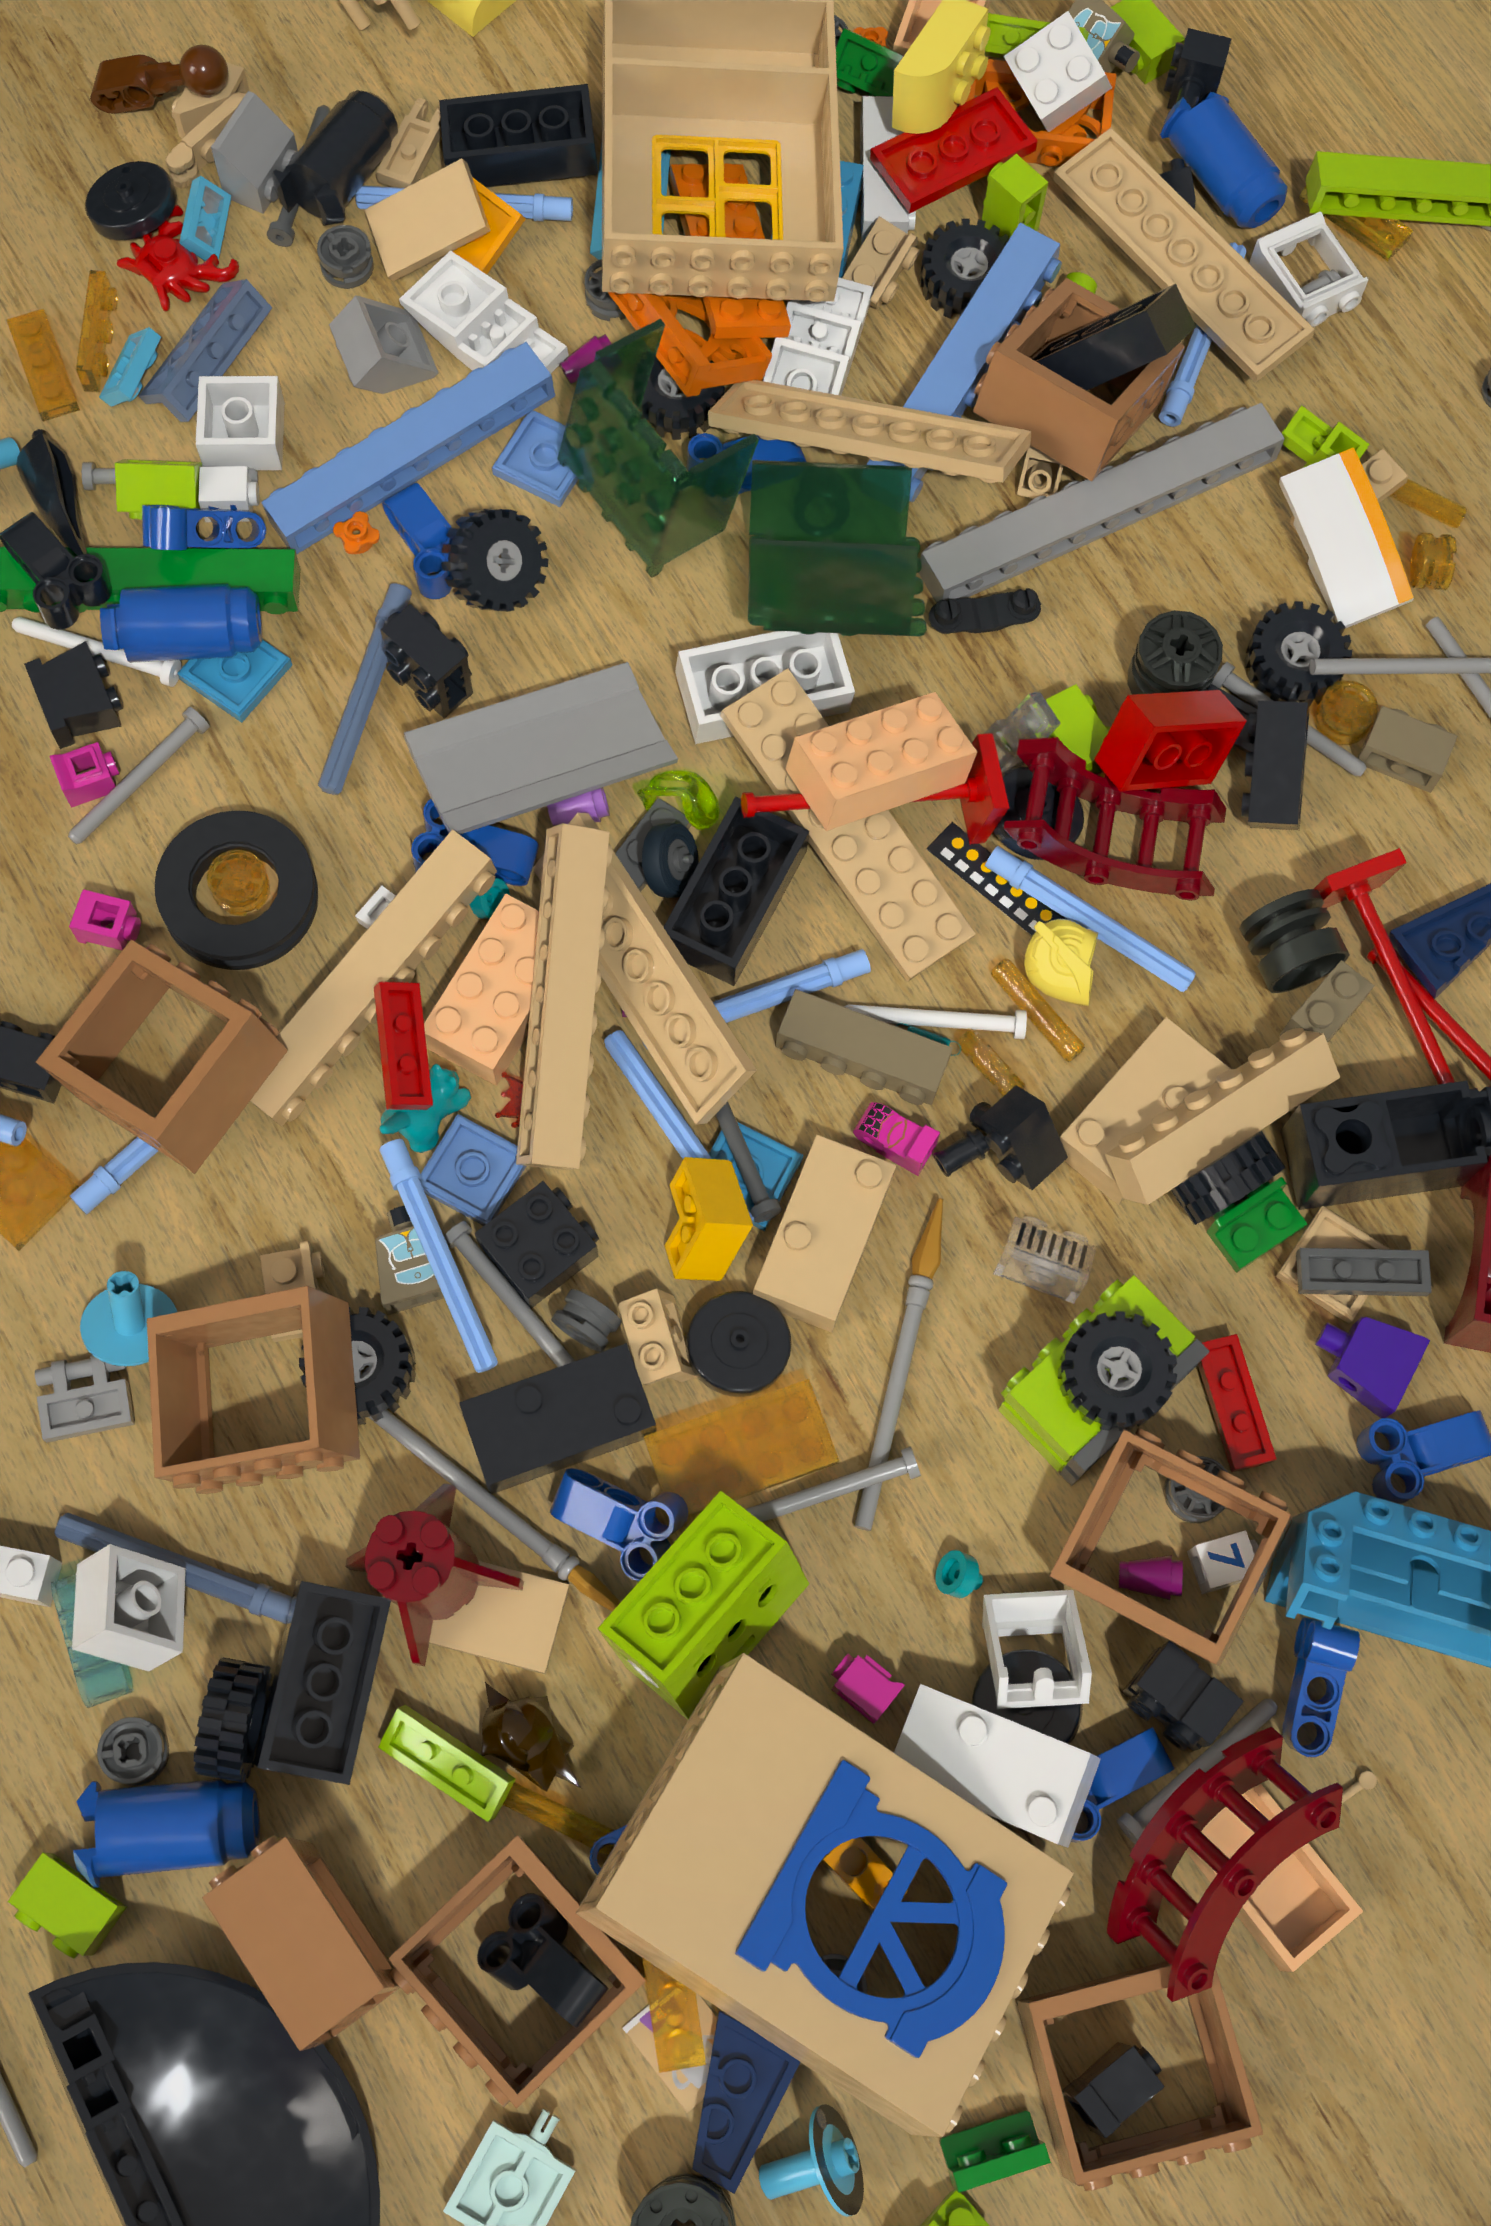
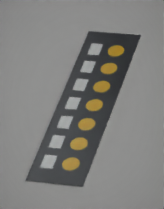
M952 822L927 848L931 854L1031 936L1036 932L1034 926L1038 921L1047 923L1051 920L1067 919L1020 888L1017 890L1009 885L1010 882L985 867L991 853L979 843L970 844L968 834Z

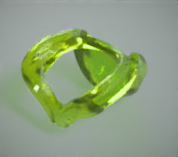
M672 770L660 773L652 779L649 787H645L637 792L647 811L656 801V796H680L685 817L697 830L711 828L719 819L720 808L716 795L700 775L691 771ZM661 780H675L687 782L689 785L686 787H662L660 783Z

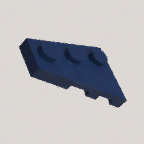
M1491 883L1390 931L1389 939L1393 947L1434 999L1491 945Z
M720 2010L718 2012L692 2170L735 2194L800 2061Z

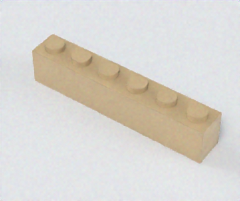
M1303 1028L1286 1031L1280 1036V1041L1271 1047L1252 1053L1248 1057L1249 1061L1237 1069L1221 1073L1216 1078L1217 1082L1208 1088L1187 1095L1184 1098V1103L1174 1110L1155 1116L1151 1120L1152 1124L1140 1132L1131 1133L1121 1138L1118 1142L1119 1145L1106 1153L1105 1156L1123 1199L1149 1205L1339 1079L1340 1075L1324 1033L1305 1031Z

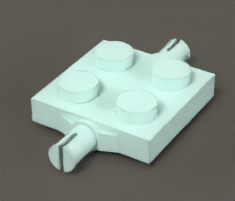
M542 2109L529 2135L516 2133L493 2120L443 2212L461 2222L464 2226H546L576 2171L575 2168L555 2157L548 2146H546L560 2118L553 2114L545 2130L542 2131L541 2129L550 2114L549 2111Z

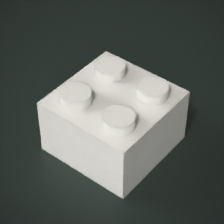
M1069 11L1003 56L1048 132L1112 89L1104 70Z
M199 376L196 448L203 467L247 466L255 470H282L285 403L278 376Z
M112 1544L107 1545L78 1563L72 1650L145 1671H151L183 1652L186 1568Z

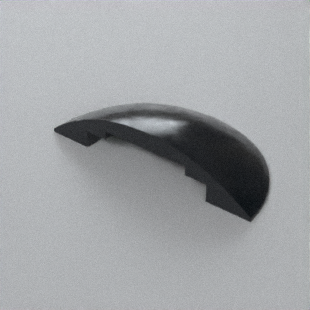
M146 1962L123 1963L89 1969L60 1978L28 1993L72 2110L122 2226H380V2187L376 2156L367 2122L352 2087L324 2044L299 2051L262 1992L246 1983L218 1972L189 1965Z

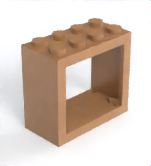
M1066 278L1055 290L1053 288L1047 290L1038 307L1031 306L1020 325L1015 323L1002 343L997 341L992 346L986 358V363L990 365L988 371L981 377L975 388L974 394L978 395L973 412L993 424L1031 431L1030 446L1088 480L1093 481L1159 407L1185 346L1179 343L1167 355L1107 381L1122 390L1123 393L1112 405L1106 403L1031 359L1048 343L1120 310L1117 306Z
M130 940L37 1059L36 1063L76 1098L195 1174L288 1050L276 1038L280 1032L269 1022L260 1018L262 1012L254 1005L242 998L238 1003L229 999L232 995L225 988L213 980H210L207 985L199 981L201 976L183 962H179L177 966L169 963L171 958L155 945L150 944L147 948H144ZM170 988L227 1024L154 1118L99 1083L98 1080Z
M303 1286L147 1318L155 1478L173 1482V1488L185 1489L195 1487L198 1494H211L223 1491V1484L236 1482V1486L240 1487L256 1486L263 1484V1477L276 1475L277 1479H294L302 1477L303 1470L317 1468L319 1472L338 1471L344 1469V1462L360 1459L349 1302L310 1286ZM302 1329L310 1440L215 1457L208 1348Z
M1137 1428L1135 1434L1123 1430L1049 1576L1220 1667L1293 1522L1291 1514L1286 1512L1288 1509L1287 1503L1265 1491L1261 1492L1259 1498L1246 1492L1247 1486L1244 1485L1245 1482L1221 1469L1217 1476L1205 1471L1206 1465L1203 1464V1460L1182 1449H1178L1176 1455L1164 1450L1165 1445L1161 1443L1162 1440L1141 1428ZM1144 1466L1257 1523L1258 1526L1255 1532L1264 1536L1216 1634L1206 1629L1203 1636L1089 1576L1092 1568L1087 1566L1135 1470L1142 1472Z
M274 1835L251 1851L254 1860L237 1869L233 1865L214 1877L209 1882L212 1890L205 1894L202 1899L299 2051H303L329 2042L400 1987L389 1974L394 1969L393 1965L314 1844L286 1836L278 1839Z
M518 1835L388 1958L395 1967L389 1974L397 1985L407 1995L413 1994L415 1991L426 2003L421 2011L428 2021L439 2032L447 2028L458 2040L453 2046L458 2056L471 2069L479 2065L490 2077L485 2086L503 2107L511 2102L516 2109L647 1981V1978L608 1934L576 1914L581 1903L527 1842ZM513 1873L518 1878L523 1874L530 1878L612 1971V1974L607 1979L614 1985L598 2001L578 2028L572 2026L531 2067L527 2066L524 2062L517 2067L430 1966L435 1960L431 1952Z
M1165 1961L1016 2001L1058 2162L1064 2178L1077 2186H1084L1085 2191L1097 2190L1112 2185L1111 2176L1116 2174L1130 2173L1131 2178L1152 2175L1160 2171L1158 2166L1160 2162L1168 2160L1177 2161L1179 2166L1196 2163L1206 2159L1204 2150L1223 2148L1224 2153L1240 2151L1252 2146L1250 2138L1263 2135L1216 1967L1212 1988L1187 1997L1217 2102V2106H1213L1214 2114L1090 2148L1087 2147L1086 2141L1075 2142L1044 2026L1054 2024L1053 2018L1168 1988L1172 1967Z

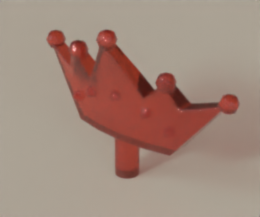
M503 1072L501 1076L506 1079L510 1088L506 1092H502L501 1096L503 1098L508 1097L511 1100L500 1113H495V1117L517 1118L516 1122L511 1123L512 1128H516L520 1125L523 1081Z

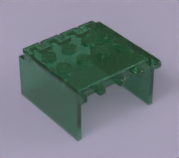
M661 319L597 351L594 362L580 369L557 458L562 467L568 466L579 479L578 487L583 493L589 492L603 509L601 516L605 521H612L626 538L625 546L629 551L635 550L647 564L646 572L651 578L657 576L663 570L664 564L725 530L759 441L758 437L752 434L688 471L671 449L665 451L666 442L646 418L640 420L642 415L640 407L665 327Z
M752 460L749 535L754 536L749 539L748 622L754 626H763V630L792 631L806 635L817 632L839 633L843 636H854L857 634L924 635L927 631L925 620L922 618H912V616H921L925 612L924 601L914 598V595L920 594L924 588L922 579L916 577V573L922 569V561L918 557L920 541L915 537H906L912 468L907 466Z

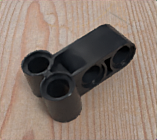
M30 512L0 533V540L5 548L35 582L33 599L49 627L57 630L67 629L79 617L78 606L81 604L90 607L100 606L110 598L112 586L100 559L90 554H81L73 558L35 513Z
M527 1893L519 1897L512 1905L508 1916L510 1926L508 1931H496L483 1940L477 1953L478 1965L483 1971L510 1990H520L529 1984L560 2016L572 2026L578 2028L609 1988L562 1944L568 1932L567 1920L541 1896L535 1893Z

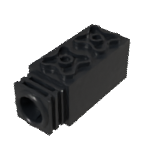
M1468 1081L1300 1104L1280 1130L1298 1210L1464 1186L1488 1163L1487 1158L1491 1155V1086L1484 1087L1481 1091H1478L1477 1088L1469 1089Z

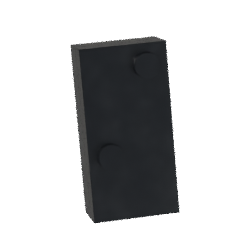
M588 84L439 100L445 167L462 158L468 163L472 177L485 187L598 175Z
M1175 283L1048 343L1031 359L1087 391L1167 355L1196 328V325Z
M735 796L664 925V929L688 965L735 986L807 852L809 830L770 812L755 813L754 817L744 818L741 809V799Z
M627 1343L459 1402L486 1485L491 1494L657 1435L656 1423Z
M296 1580L254 1759V1764L257 1768L350 1785L391 1603L390 1600L384 1597Z

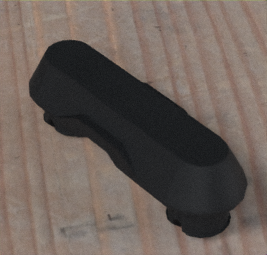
M1026 588L1024 591L1018 589L1015 592L993 594L984 598H950L947 601L943 599L932 606L929 612V622L936 631L942 634L958 632L976 634L998 631L1011 625L1034 621L1041 612V603L1037 593L1030 588Z

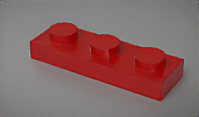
M379 982L374 986L386 1110H427L433 1105L420 983Z
M1234 1334L1202 1342L1210 1352L1198 1364L1231 1473L1274 1462L1277 1458L1238 1335Z

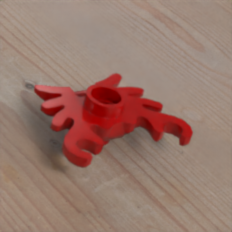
M175 205L170 216L158 227V235L153 237V233L150 232L142 236L144 241L142 248L135 242L130 243V249L136 259L125 257L117 260V266L139 276L142 275L152 284L160 300L161 308L164 311H168L170 308V299L167 293L173 294L184 302H190V295L185 289L194 292H208L210 289L209 284L199 280L226 282L233 279L239 272V263L235 259H231L229 266L226 268H216L219 260L215 254H212L206 262L197 264L196 254L189 252L179 243V239L173 238L181 234L183 223L180 221L170 223L168 221L173 216H181L183 214L182 208L179 205Z

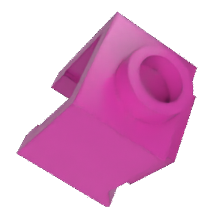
M98 742L65 754L50 755L59 784L71 808L106 796L116 787L113 776L120 774L111 751L103 753ZM96 766V769L77 775L78 772Z
M847 1654L831 1674L838 1680L831 1690L873 1725L905 1686L903 1683L889 1681L892 1675L868 1655L864 1659L857 1655L854 1659L850 1654Z

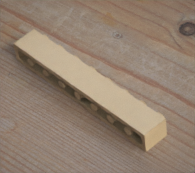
M564 823L549 828L546 831L516 1165L558 1170L580 1169V1162L585 1156L586 1141L582 1137L583 1124L590 1108L589 1096L586 1095L587 1079L592 1073L594 1064L593 1055L590 1053L591 1036L597 1027V1013L594 1011L595 994L598 992L601 984V972L597 969L598 957L605 940V932L601 927L602 912L607 905L609 896L608 888L605 886L606 869L609 867L612 859L609 831Z
M453 829L276 1037L288 1051L250 1102L281 1127L287 1121L291 1122L301 1114L306 1105L304 1100L314 1088L319 1089L328 1082L333 1074L332 1067L342 1055L348 1056L354 1051L361 1039L359 1035L367 1025L377 1022L374 986L379 982L411 983L415 975V968L423 959H430L438 951L442 943V936L450 927L455 928L464 920L469 910L468 906L477 895H484L491 888L495 881L494 875L497 872L491 858Z

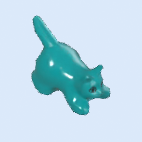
M434 1064L429 1070L433 1105L427 1110L385 1109L380 1119L381 1126L379 1129L382 1134L398 1132L409 1141L411 1150L419 1153L430 1151L437 1145L439 1140L438 1128L441 1120L447 1115L466 1107L471 1099L468 1089H459V1076L456 1071L441 1068L438 1064Z

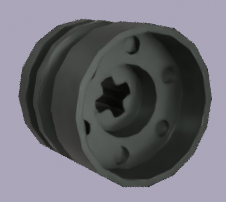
M1174 610L1156 616L1146 624L1140 635L1128 668L1127 684L1131 694L1208 691L1222 661L1223 644L1217 630L1205 618L1192 612Z
M1307 889L1283 896L1252 913L1239 927L1244 939L1250 941L1248 948L1252 955H1266L1261 959L1257 967L1271 993L1287 992L1310 984L1329 974L1341 960L1345 962L1350 956L1337 928H1322L1328 923L1331 916L1327 908L1322 907L1324 901L1318 890Z
M685 2173L667 2177L653 2187L636 2209L630 2225L678 2226L674 2220L678 2219L681 2223H685L691 2219L696 2226H736L733 2206L720 2187L706 2177Z

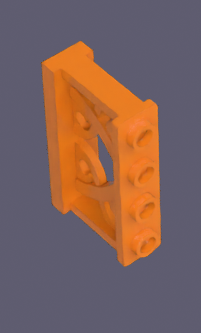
M988 59V65L983 77L980 80L976 79L971 85L970 93L966 100L967 102L975 98V96L998 87L1016 112L1024 109L1031 103L1008 63ZM1105 72L1112 89L1050 132L1046 129L1038 132L1029 129L1038 140L1035 152L1022 159L1026 163L1062 166L1095 140L1087 138L1086 131L1079 124L1090 128L1097 138L1111 128L1116 73ZM1089 109L1101 110L1100 122L1086 115Z
M608 292L686 397L697 396L705 388L752 380L762 381L772 358L770 350L756 336H751V338L714 339L702 297ZM678 309L698 317L710 328V337L707 341L700 335L682 327L675 318Z

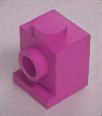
M83 889L69 928L80 943L86 944L90 942L123 950L126 947L127 941H135L137 939L141 920L136 917L137 912L131 901ZM114 923L112 929L105 928L108 924Z

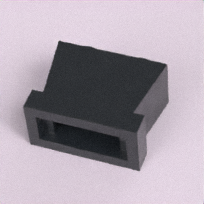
M86 641L42 664L40 658L24 663L50 731L60 749L76 744L73 738L75 736L121 727L116 714L117 711L123 709L114 686L106 689L102 678L109 676L101 654L92 655Z
M1117 2042L1080 2077L1068 2084L1062 2090V2094L1090 2131L1107 2138L1121 2126L1120 2124L1165 2086L1157 2077L1162 2069L1144 2047L1139 2049L1136 2045L1131 2046Z

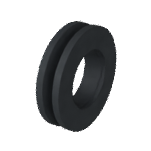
M225 811L197 820L182 830L171 841L157 867L155 898L159 913L175 942L188 955L212 967L226 970H245L257 968L281 958L302 940L316 914L318 884L304 845L288 827L260 813ZM241 856L254 857L266 862L277 873L279 879L278 892L270 908L257 919L239 925L219 924L208 919L198 909L196 903L197 886L205 872L219 861Z

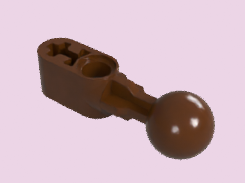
M203 44L190 47L181 57L180 64L174 65L170 61L158 63L155 59L141 54L105 60L99 64L90 99L93 105L101 111L117 114L150 108L154 105L155 98L163 96L164 93L174 92L178 86L183 85L196 95L212 96L224 88L228 79V66L225 58L217 49Z

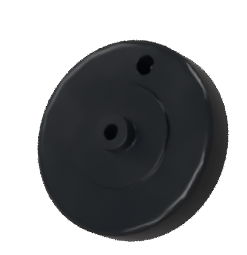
M144 161L129 162L110 169L96 180L86 196L85 211L93 227L100 235L113 240H130L144 236L162 225L175 207L177 194L168 173L161 166Z
M1029 767L1016 768L1003 776L1009 809L994 829V833L1006 847L1016 854L1029 859L1044 860L1029 850L1019 847L1017 841L1004 830L1005 821L1025 820L1033 773ZM1048 782L1042 820L1044 819L1054 829L1060 793L1055 785ZM1076 796L1069 841L1073 843L1080 836L1084 824V812L1078 796Z
M725 1292L709 1299L695 1313L687 1333L686 1352L693 1372L707 1387L727 1396H751L769 1388L783 1373L790 1357L791 1334L785 1317L772 1302L753 1295L751 1292Z
M1024 1649L1002 1655L1004 1667H1007L1008 1684L1033 1683L1034 1672L1039 1668H1049L1052 1671L1054 1682L1073 1681L1071 1672L1061 1662L1046 1653ZM990 1664L979 1676L972 1696V1705L1067 1744H1070L1074 1739L1082 1720L1083 1704L997 1709Z

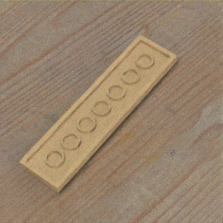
M1109 128L1054 171L1053 180L1162 290L1176 283L1193 321L1255 383L1313 338L1315 329L1112 128Z
M759 380L733 384L708 411L709 426L721 428L728 433L742 432L758 435L764 440L779 439L794 442L800 447L815 446L831 449L836 454L851 453L867 456L873 461L888 460L903 463L909 468L924 467L940 470L942 473L951 476L966 475L979 478L986 483H1003L1031 445V431Z
M787 668L724 708L720 713V717L775 795L801 793L785 770L794 738L829 726ZM812 809L787 811L796 825L810 831L808 842L907 982L976 935L889 810L828 831L824 829Z
M577 813L569 822L570 825L599 830L589 813ZM612 849V859L609 867L606 869L605 886L608 888L609 896L607 905L602 912L601 927L605 932L603 948L599 952L597 969L600 970L604 982L696 1125L707 1124L757 1069ZM544 854L532 868L541 883Z

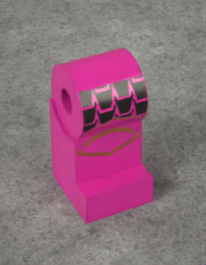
M877 1102L869 1104L853 1130L854 1135L861 1142L919 1176L936 1148L940 1135L939 1131L927 1125L921 1127L900 1116L891 1108Z

